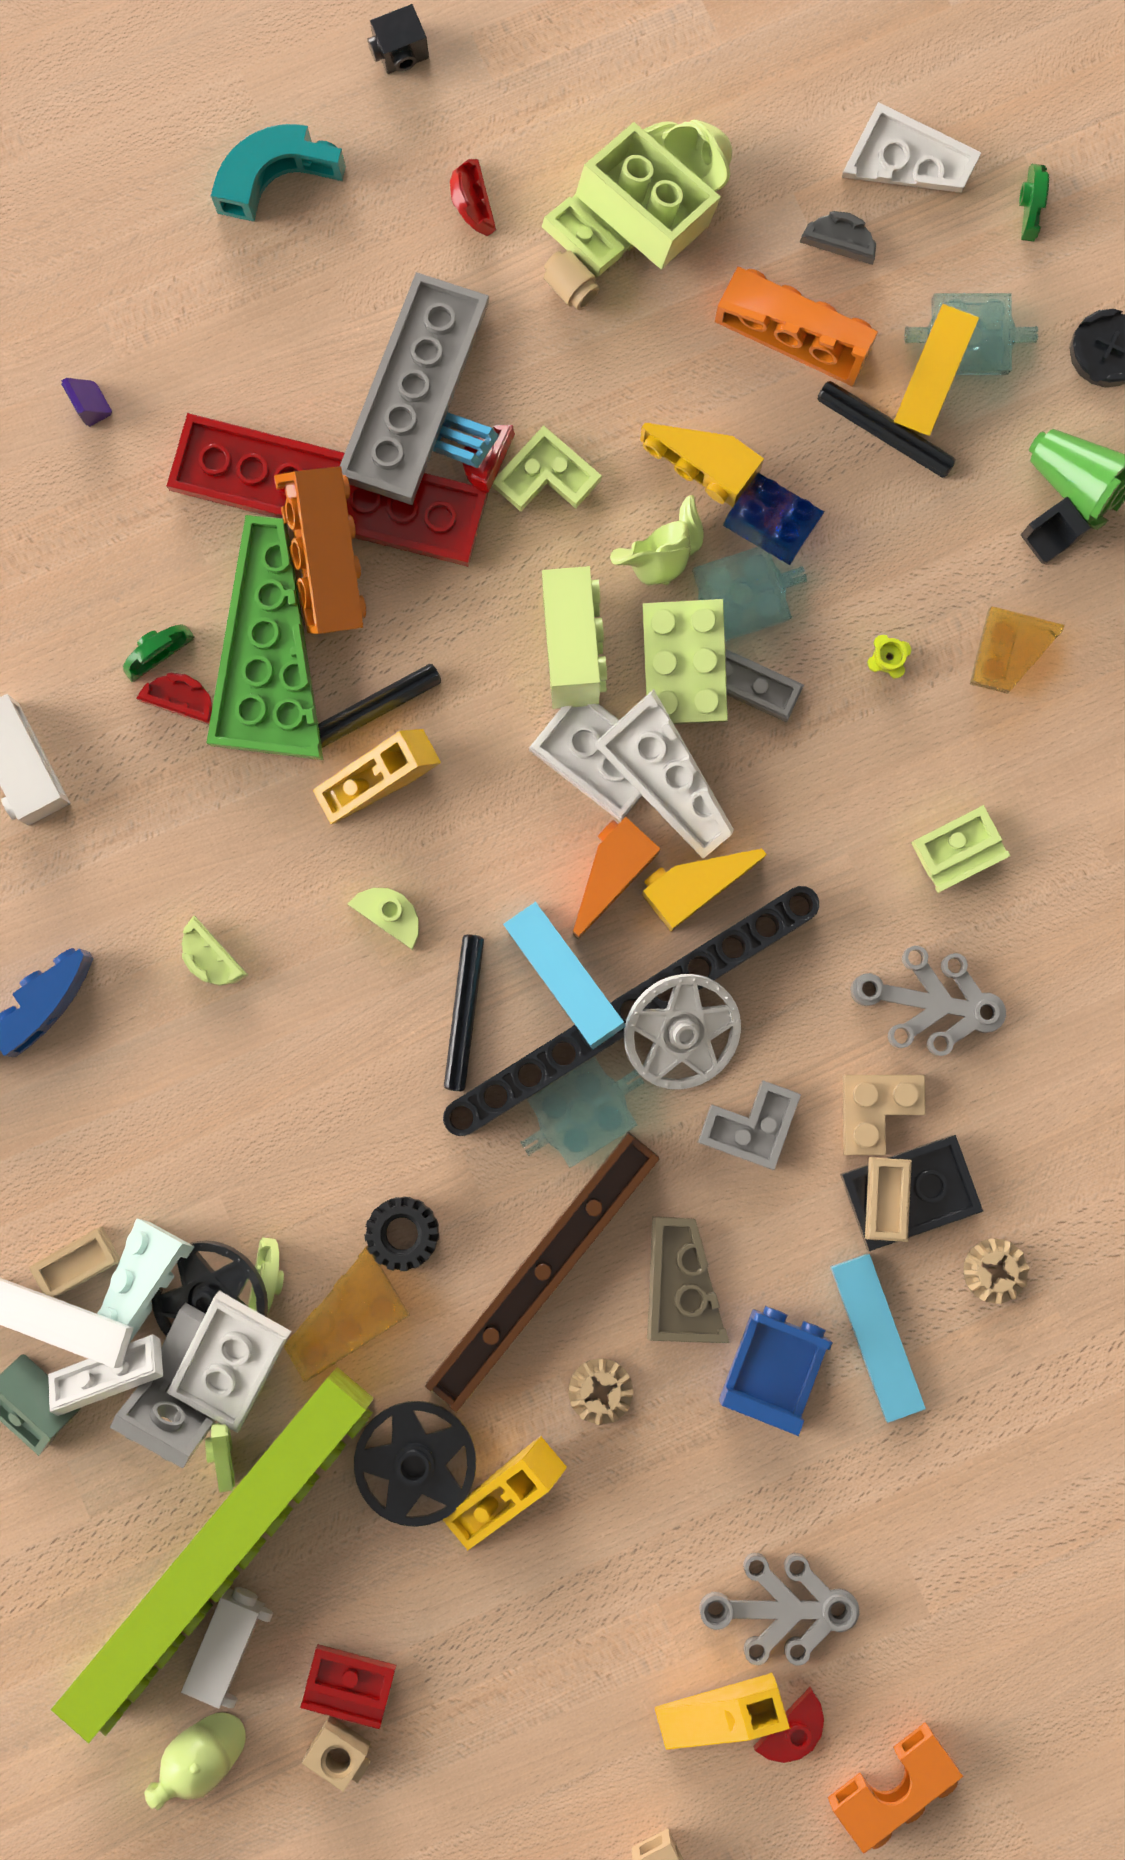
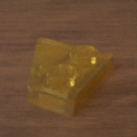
M991 606L987 611L970 684L1008 694L1052 642L1062 633L1065 625Z

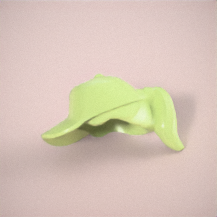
M695 119L690 122H683L682 124L669 121L660 122L643 129L714 191L720 190L729 181L732 146L729 138L719 128Z
M689 495L683 501L680 507L679 521L661 526L644 541H635L631 549L618 548L613 550L610 555L611 562L614 565L631 566L642 583L647 585L661 583L668 585L684 571L689 555L698 551L703 543L704 531L696 509L694 496Z
M214 1713L179 1734L167 1746L162 1756L159 1782H151L144 1792L148 1806L151 1809L159 1810L166 1801L174 1797L196 1799L204 1797L211 1792L228 1774L244 1748L246 1734L240 1719L229 1713Z

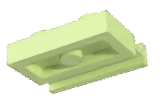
M576 195L572 198L568 197L547 214L541 226L567 251H572L596 277H599L618 261L625 251H630L633 248V245Z
M984 805L911 842L929 878L931 877L935 884L937 893L1011 856L1002 844V838Z

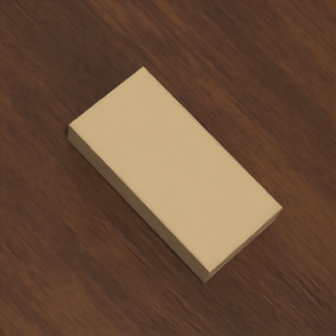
M869 1157L865 1239L908 1242L912 1160Z
M102 1226L31 1265L29 1269L41 1292L50 1297L58 1298L118 1264L120 1257Z

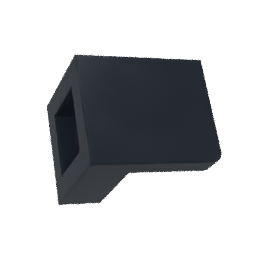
M1066 497L1029 523L1020 535L1042 564H1046L1079 541L1091 527L1069 498Z

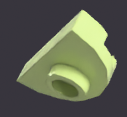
M371 888L358 893L347 903L354 910L412 950L414 949L419 937V919L414 906L403 894L389 888Z
M193 916L184 928V936L181 943L182 959L189 971L202 981L216 985L233 984L248 976L244 969L200 920Z
M262 1237L259 1242L255 1268L258 1270L266 1288L268 1314L274 1294L279 1295L281 1293L284 1273L282 1270H279V1247L276 1239ZM251 1287L248 1307L257 1312L256 1296L253 1287Z
M213 1423L211 1425V1437L205 1438L207 1463L215 1462L219 1492L233 1491V1487H235V1473L231 1451L233 1450L231 1432L226 1424Z

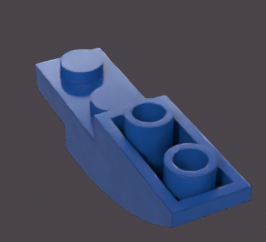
M74 948L68 949L54 958L53 962L55 965L44 973L40 970L35 971L20 981L21 988L12 993L20 1008L17 1009L16 1006H12L0 1013V1051L3 1056L17 1057L42 1037L62 1016L77 995L94 959L90 952L83 949H78L77 951Z

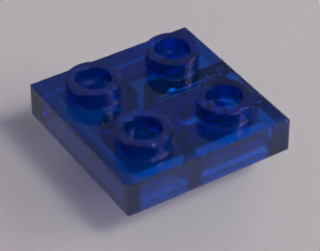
M758 472L728 513L723 526L791 565L818 525L825 511Z

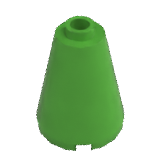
M1051 429L1047 434L1042 431L1034 439L1029 448V452L1032 453L1030 462L1063 498H1069L1091 528L1098 530L1109 521L1103 515L1111 509L1117 512L1125 502V454L1056 429Z

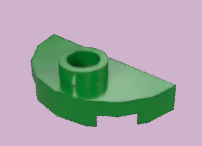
M1032 163L1028 168L1027 182H1023L1021 186L1019 206L1024 207L1021 240L1034 242L1040 232L1041 208H1046L1049 191V174L1046 172V165Z
M183 624L171 626L158 633L155 630L146 633L138 640V647L127 657L123 664L124 673L131 682L136 681L194 640L195 636Z

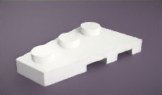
M878 102L842 173V178L962 193L981 152Z

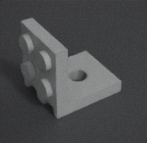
M186 1302L178 1311L161 1347L163 1377L139 1385L115 1415L110 1428L124 1435L127 1439L135 1441L160 1455L166 1461L172 1462L181 1468L185 1467L210 1431L211 1425L216 1422L167 1393L205 1316L204 1312ZM161 1417L168 1418L172 1422L165 1421Z

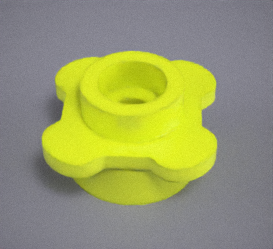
M887 635L877 636L873 642L875 646L873 656L867 661L868 668L872 672L883 671L889 673L894 679L902 677L905 673L904 662L912 651L910 644L906 641L901 642L895 638H888ZM886 654H892L893 659L888 660L886 658Z

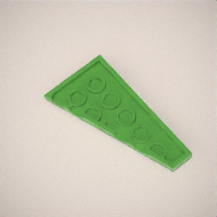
M245 515L206 743L212 747L324 760L295 571L289 549L291 545L288 526L280 518Z

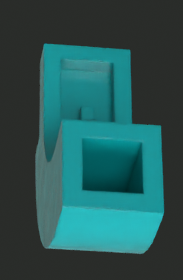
M299 124L275 125L247 136L228 153L217 172L211 192V198L217 214L254 222L263 191L273 180L284 174L300 172L343 181L346 165L342 148H337L328 141L312 142L308 126Z

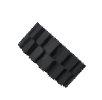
M406 1196L395 1197L383 1202L371 1213L372 1215L367 1220L365 1226L367 1229L364 1236L365 1242L367 1241L368 1244L367 1250L369 1254L376 1258L375 1261L379 1265L383 1264L392 1271H408L409 1269L421 1266L433 1254L439 1240V1224L433 1215L434 1212L430 1207L425 1206L424 1202ZM407 1218L416 1225L418 1237L412 1247L397 1249L388 1241L387 1228L394 1219Z

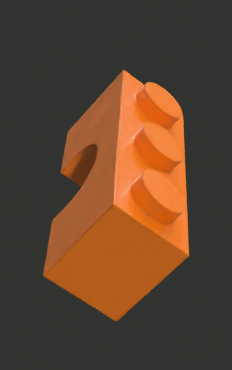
M926 1722L893 1746L899 1760L904 1765V1776L897 1787L889 1791L877 1790L869 1785L860 1772L828 1797L834 1814L863 1854L871 1848L878 1849L890 1840L895 1829L904 1822L909 1824L916 1821L924 1813L926 1805L937 1797L944 1798L956 1789L958 1781L964 1777Z

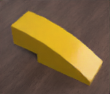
M944 303L942 304L906 389L894 423L928 436L931 435L980 317Z

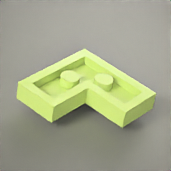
M543 425L498 474L492 487L521 512L546 484L574 508H577L601 482L602 475Z

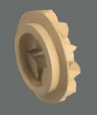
M993 1238L979 1242L969 1251L964 1262L963 1272L968 1288L976 1297L985 1302L1002 1304L1012 1299H1017L1018 1294L1027 1286V1276L1030 1268L1026 1263L1024 1253L1014 1244L1003 1239ZM999 1260H1002L1004 1262L1002 1269L1011 1278H997L995 1283H992L990 1281L992 1274L982 1267V1263L997 1265Z
M604 1358L589 1360L576 1369L569 1383L568 1391L571 1406L582 1420L597 1425L616 1422L630 1407L633 1397L632 1381L626 1370L615 1361ZM593 1376L603 1386L609 1384L611 1386L617 1383L607 1393L609 1399V1407L607 1408L605 1403H602L599 1398L585 1400L594 1391Z

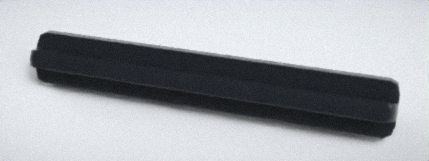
M827 381L820 390L817 398L819 402L941 478H945L953 468L956 461L953 456L905 426L894 423L892 418L834 382Z
M427 664L319 723L322 748L439 685L441 677L433 664Z
M466 934L462 937L444 1079V1088L450 1091L461 1092L466 1088L484 939L479 935Z

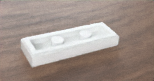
M152 1334L129 1343L121 1368H112L91 1359H86L48 1374L50 1412L60 1416L163 1377L161 1339Z

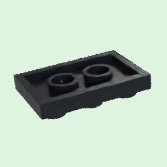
M950 1135L887 1157L890 1159L912 1160L908 1238L984 1212L956 1135ZM867 1164L841 1173L840 1176L867 1251H873L898 1241L865 1239L869 1165Z

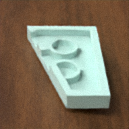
M136 1219L133 1229L127 1238L126 1246L117 1269L112 1275L111 1284L101 1309L97 1314L133 1327L130 1343L152 1311V1298L160 1287H168L175 1277L171 1270L180 1257L187 1258L194 1246L149 1221Z

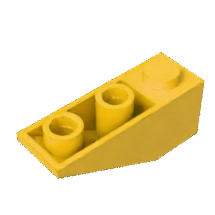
M644 423L641 428L640 441L643 442L642 445L649 454L657 459L664 457L675 465V471L687 481H693L694 479L706 488L705 492L708 496L720 504L726 502L734 507L760 473L764 458L734 436L652 423Z
M773 1673L654 1707L666 1750L750 1741L790 1729Z

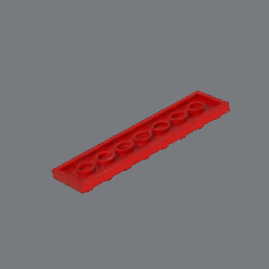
M187 413L166 486L172 492L283 519L281 507L285 506L287 498L285 489L276 488L274 475L340 467L345 453ZM424 473L413 504L410 505L349 485L350 496L346 499L348 515H351L354 520L356 539L469 567L488 492L477 489L471 484Z

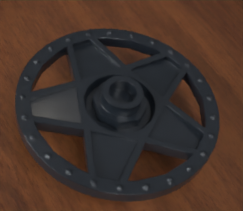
M207 1240L189 1243L194 1246L193 1250L187 1258L180 1257L177 1261L182 1286L162 1293L163 1287H160L151 1300L156 1321L166 1337L172 1326L168 1317L175 1319L185 1302L206 1314L213 1298L221 1291L246 1305L239 1296L249 1279L256 1296L257 1312L267 1317L268 1312L266 1288L258 1270L251 1261L229 1245ZM198 1251L215 1252L231 1259L233 1262L214 1271Z
M425 1401L398 1403L376 1415L361 1434L354 1456L356 1483L366 1503L384 1519L403 1526H426L439 1522L451 1515L469 1494L476 1472V1452L472 1438L464 1424L447 1409ZM415 1411L435 1414L452 1426L427 1434ZM392 1416V1443L365 1448L374 1430ZM465 1446L467 1471L461 1488L446 1465ZM364 1472L389 1480L386 1507L371 1492ZM422 1494L446 1505L444 1508L428 1515L406 1516Z

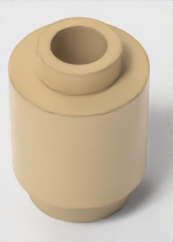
M569 250L564 253L558 251L544 265L546 270L543 277L544 280L568 306H574L577 310H582L598 295L600 287L596 284V277L572 251Z

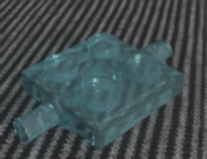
M934 293L931 298L932 318L928 327L906 326L904 336H906L904 338L905 344L926 343L943 303L980 317L956 375H1008L1012 371V348L1014 343H1037L1038 334H1036L1038 332L1037 326L1015 327L1012 318V293Z
M768 544L694 567L692 570L698 587V600L723 599L725 641L789 621L792 616L785 598L786 588L807 582L806 574L802 575L805 572L803 566L780 573V570L773 562Z
M594 1057L527 1099L538 1117L540 1127L539 1131L520 1141L524 1148L538 1140L536 1144L525 1150L527 1154L531 1156L532 1153L550 1143L551 1146L561 1153L567 1165L571 1168L636 1127L637 1123L627 1109L624 1096L641 1084H644L641 1077L629 1085L626 1084L639 1075L636 1069L615 1082L605 1074Z

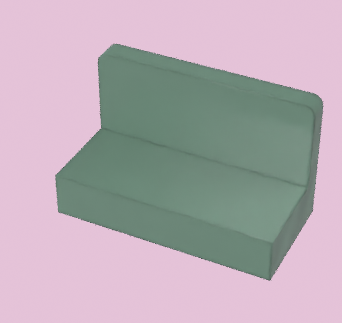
M22 1354L0 1374V1421L39 1456L51 1444L58 1432L81 1408L60 1416L51 1413L49 1405V1377L31 1359Z

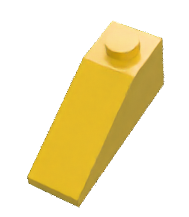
M424 729L403 730L379 744L313 789L330 824H335L412 783L439 765L441 761Z
M761 848L677 865L667 872L661 867L644 881L647 888L643 890L642 896L671 932L761 862L767 854Z
M540 1436L472 1491L464 1502L451 1515L444 1518L443 1521L468 1551L548 1493L567 1469V1466L543 1437Z

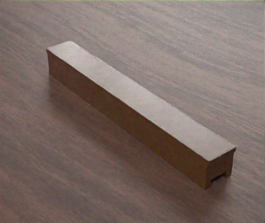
M630 1132L626 1133L428 1379L425 1387L430 1392L433 1391L457 1413L659 1161V1156Z

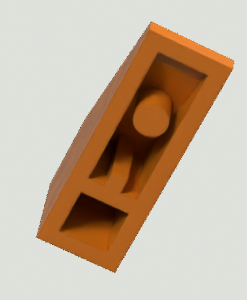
M627 817L619 824L612 820L598 835L602 842L598 845L573 929V935L578 940L659 855L661 850Z

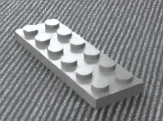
M416 272L340 464L342 474L347 476L349 485L410 505L413 504L488 308V295Z

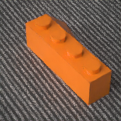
M737 266L717 306L715 323L852 387L878 334V331L872 329L870 324L862 319H850L837 313L836 309L826 302H814L803 297L792 286H780L767 280L763 273L755 269L746 270Z
M342 467L303 470L274 475L276 488L285 489L287 498L285 506L281 507L284 524L289 525L295 536L289 547L291 559L296 569L302 570L303 578H299L297 581V587L307 633L322 634L364 628L362 618L366 617V604L363 596L359 595L357 579L361 576V567L358 557L353 554L352 539L355 538V524L352 516L348 515L346 499L350 496V486L347 476L342 474Z

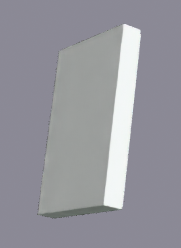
M588 704V706L561 707L529 747V751L621 822L642 795L595 747L597 740L613 727L619 719L599 704Z
M219 1291L213 1298L167 1393L220 1424H226L229 1429L238 1433L292 1331Z

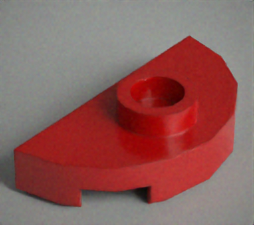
M468 159L452 172L450 178L451 200L468 225L476 232L489 236L496 231V226L478 159Z
M513 425L493 426L494 431L499 437L478 468L462 462L467 480L475 488L489 493L515 436ZM473 436L474 438L484 441V439ZM465 446L463 449L474 454L478 451L469 446Z
M171 672L167 673L166 676L158 677L151 683H146L136 697L139 702L207 725L210 724L213 707L211 696L199 681L186 674Z
M811 1687L785 1712L790 1729L761 1737L753 1746L757 1753L767 1760L787 1763L800 1760L814 1750L822 1737L824 1715L820 1700Z

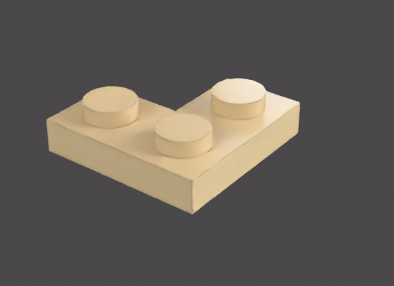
M843 1075V1155H886L885 1115H925V1075Z

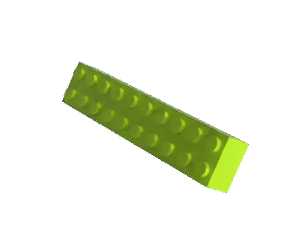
M337 1367L50 1710L87 1743H90L99 1731L106 1736L131 1703H134L149 1685L152 1678L159 1671L158 1668L162 1669L178 1650V1647L186 1638L181 1632L183 1631L189 1636L206 1616V1613L213 1606L208 1601L209 1598L217 1603L240 1572L235 1567L238 1565L244 1570L257 1555L260 1548L267 1541L262 1537L264 1532L272 1537L293 1510L288 1503L292 1499L297 1504L303 1500L320 1477L315 1472L320 1466L326 1472L347 1445L342 1441L343 1437L347 1434L353 1439L369 1420L368 1418L373 1413L368 1409V1406L374 1398Z

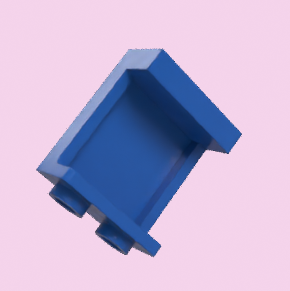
M765 1306L763 1312L753 1309L720 1394L719 1402L726 1408L799 1436L804 1423L802 1418L803 1411L827 1349H831L833 1342L824 1337L826 1330L819 1326L803 1321L801 1327L786 1322L787 1314Z

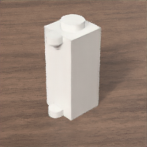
M236 1587L234 1590L228 1588L220 1598L181 1693L218 1709L221 1705L227 1708L235 1707L237 1697L228 1693L258 1619L270 1622L273 1615L270 1609L264 1607L265 1603L257 1600L258 1596L254 1592L241 1587Z

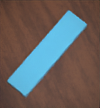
M536 902L503 924L592 1049L626 1027L619 1014Z
M867 1253L830 1266L885 1421L889 1423L925 1410V1405L870 1254Z

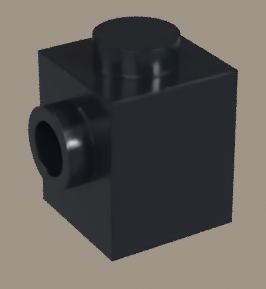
M413 4L370 20L372 37L367 38V42L374 61L381 60L387 74L395 71H407L416 63L429 58L427 37Z

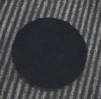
M1098 310L1085 317L1073 333L1069 347L1071 362L1078 374L1091 384L1105 388L1125 384V314H1121L1123 312L1121 310Z

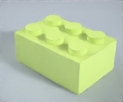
M635 122L584 164L575 194L660 269H663L709 227L721 198L720 195Z
M590 566L542 570L552 709L564 706L583 707L588 706V704H599L600 692H607L606 657H598V654H603L602 618H594L600 617L599 579L591 580Z
M723 599L643 603L646 696L654 689L673 724L728 722Z

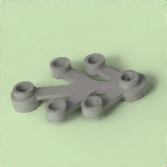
M921 946L907 948L902 955V962L906 968L913 970L928 993L885 985L878 976L870 973L858 976L851 984V996L856 1003L862 1006L874 1005L882 1000L925 1009L906 1023L895 1025L889 1030L888 1040L896 1048L908 1047L913 1042L914 1036L947 1014L963 1016V1019L947 1031L933 1033L927 1040V1048L933 1055H947L951 1052L956 1042L972 1031L993 1032L1002 1026L1006 1018V1008L1003 1001L992 993L981 992L967 972V960L958 953L946 956L941 962V970L944 975L955 980L966 1000L952 998L927 963L928 953ZM911 951L920 953L922 961L919 965L910 963L908 956ZM950 959H957L960 962L961 968L958 973H953L948 969V961ZM865 982L873 983L876 988L875 994L872 997H868L862 992V986ZM983 1005L990 1006L993 1011V1015L989 1020L983 1019L980 1015V1009ZM897 1029H904L907 1032L908 1038L903 1044L898 1043L894 1038V1033ZM938 1036L943 1037L947 1042L944 1051H938L934 1047V1040Z
M751 1553L745 1558L743 1563L746 1575L751 1580L758 1581L777 1601L729 1600L726 1595L720 1592H711L703 1597L699 1606L702 1621L707 1627L714 1630L727 1627L732 1619H776L759 1637L753 1636L746 1640L744 1654L748 1662L753 1665L764 1664L769 1658V1652L801 1619L817 1620L802 1637H791L785 1643L784 1651L788 1661L797 1666L803 1665L809 1660L810 1652L831 1631H847L856 1624L859 1617V1605L855 1597L844 1589L830 1590L813 1573L807 1559L800 1553H792L787 1556L784 1562V1569L790 1579L801 1581L818 1601H800L769 1569V1564L762 1554ZM755 1560L763 1562L764 1567L759 1573L750 1572L749 1565ZM797 1560L804 1563L803 1571L798 1574L792 1573L790 1571L791 1563ZM713 1602H719L723 1605V1610L718 1615H712L708 1612V1607ZM835 1603H843L845 1611L843 1614L835 1616L831 1614V1607ZM759 1644L764 1647L761 1656L753 1657L749 1654V1650L753 1645ZM794 1645H802L805 1650L802 1656L793 1657L790 1655L791 1648Z

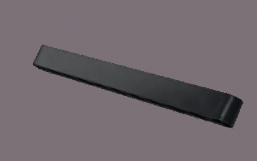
M797 886L790 889L610 1002V1004L624 1023H626V1020L623 1019L620 1013V1007L624 1002L629 1000L636 1001L644 991L662 979L674 975L690 974L688 964L696 958L706 961L709 966L707 978L715 981L811 920L819 910L817 894L813 889L806 886ZM801 896L807 900L809 904L807 915L798 916L791 911L789 906L791 897ZM768 917L774 921L776 925L774 936L764 937L757 932L756 921L758 918ZM735 938L741 942L743 952L740 957L730 958L724 954L722 950L724 939ZM697 985L698 991L704 988L703 986ZM656 996L644 1009H666L669 1001H663ZM575 1025L451 1102L443 1113L445 1128L456 1136H466L474 1133L623 1039L624 1028L604 1043L592 1049ZM568 1043L574 1047L576 1057L571 1064L560 1065L554 1061L552 1051L557 1044ZM526 1064L537 1065L542 1072L540 1082L533 1087L524 1086L519 1080V1071ZM500 1085L506 1090L507 1101L502 1107L492 1108L486 1103L485 1093L490 1086ZM460 1106L469 1108L473 1114V1122L465 1130L456 1128L451 1121L452 1112Z

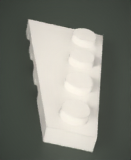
M653 689L595 743V747L704 859L729 838L734 829Z

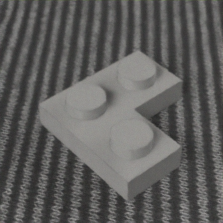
M761 1081L749 1118L715 1105H710L698 1143L775 1170L801 1094L766 1081Z

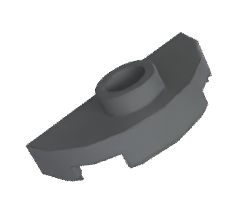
M833 211L827 216L810 222L800 239V243L873 265L875 260L876 242L865 227L866 223L848 212Z

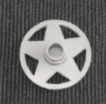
M680 974L667 977L644 991L632 1006L625 1023L624 1045L633 1067L650 1083L666 1089L692 1088L715 1077L733 1057L741 1034L739 1010L732 996L719 983L710 978L695 974ZM697 985L716 992L726 1005L702 1007ZM673 987L666 1009H644L658 994ZM731 1027L728 1042L720 1057L716 1060L711 1040ZM635 1031L653 1041L643 1065L635 1050ZM681 1062L698 1073L697 1075L680 1079L663 1077Z

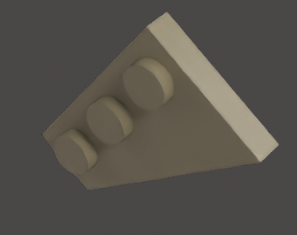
M652 1217L647 1339L650 1341L729 1343L727 1332L723 1327L719 1313L718 1299L713 1291L709 1277L708 1263L696 1219Z

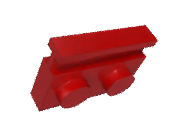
M317 1644L300 1708L380 1730L397 1665Z

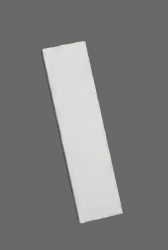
M0 1278V1325L112 1368L122 1367L133 1327Z

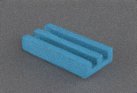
M447 412L433 452L478 468L499 435L491 427ZM449 427L454 428V429H457V430H460V431L465 432V433H468V434H471V435H473V436L482 438V439H484V441H483V440H480V439H477V438H474V437H472V436L463 434V433H461V432L452 430V429H450ZM444 437L478 451L474 454L440 440Z

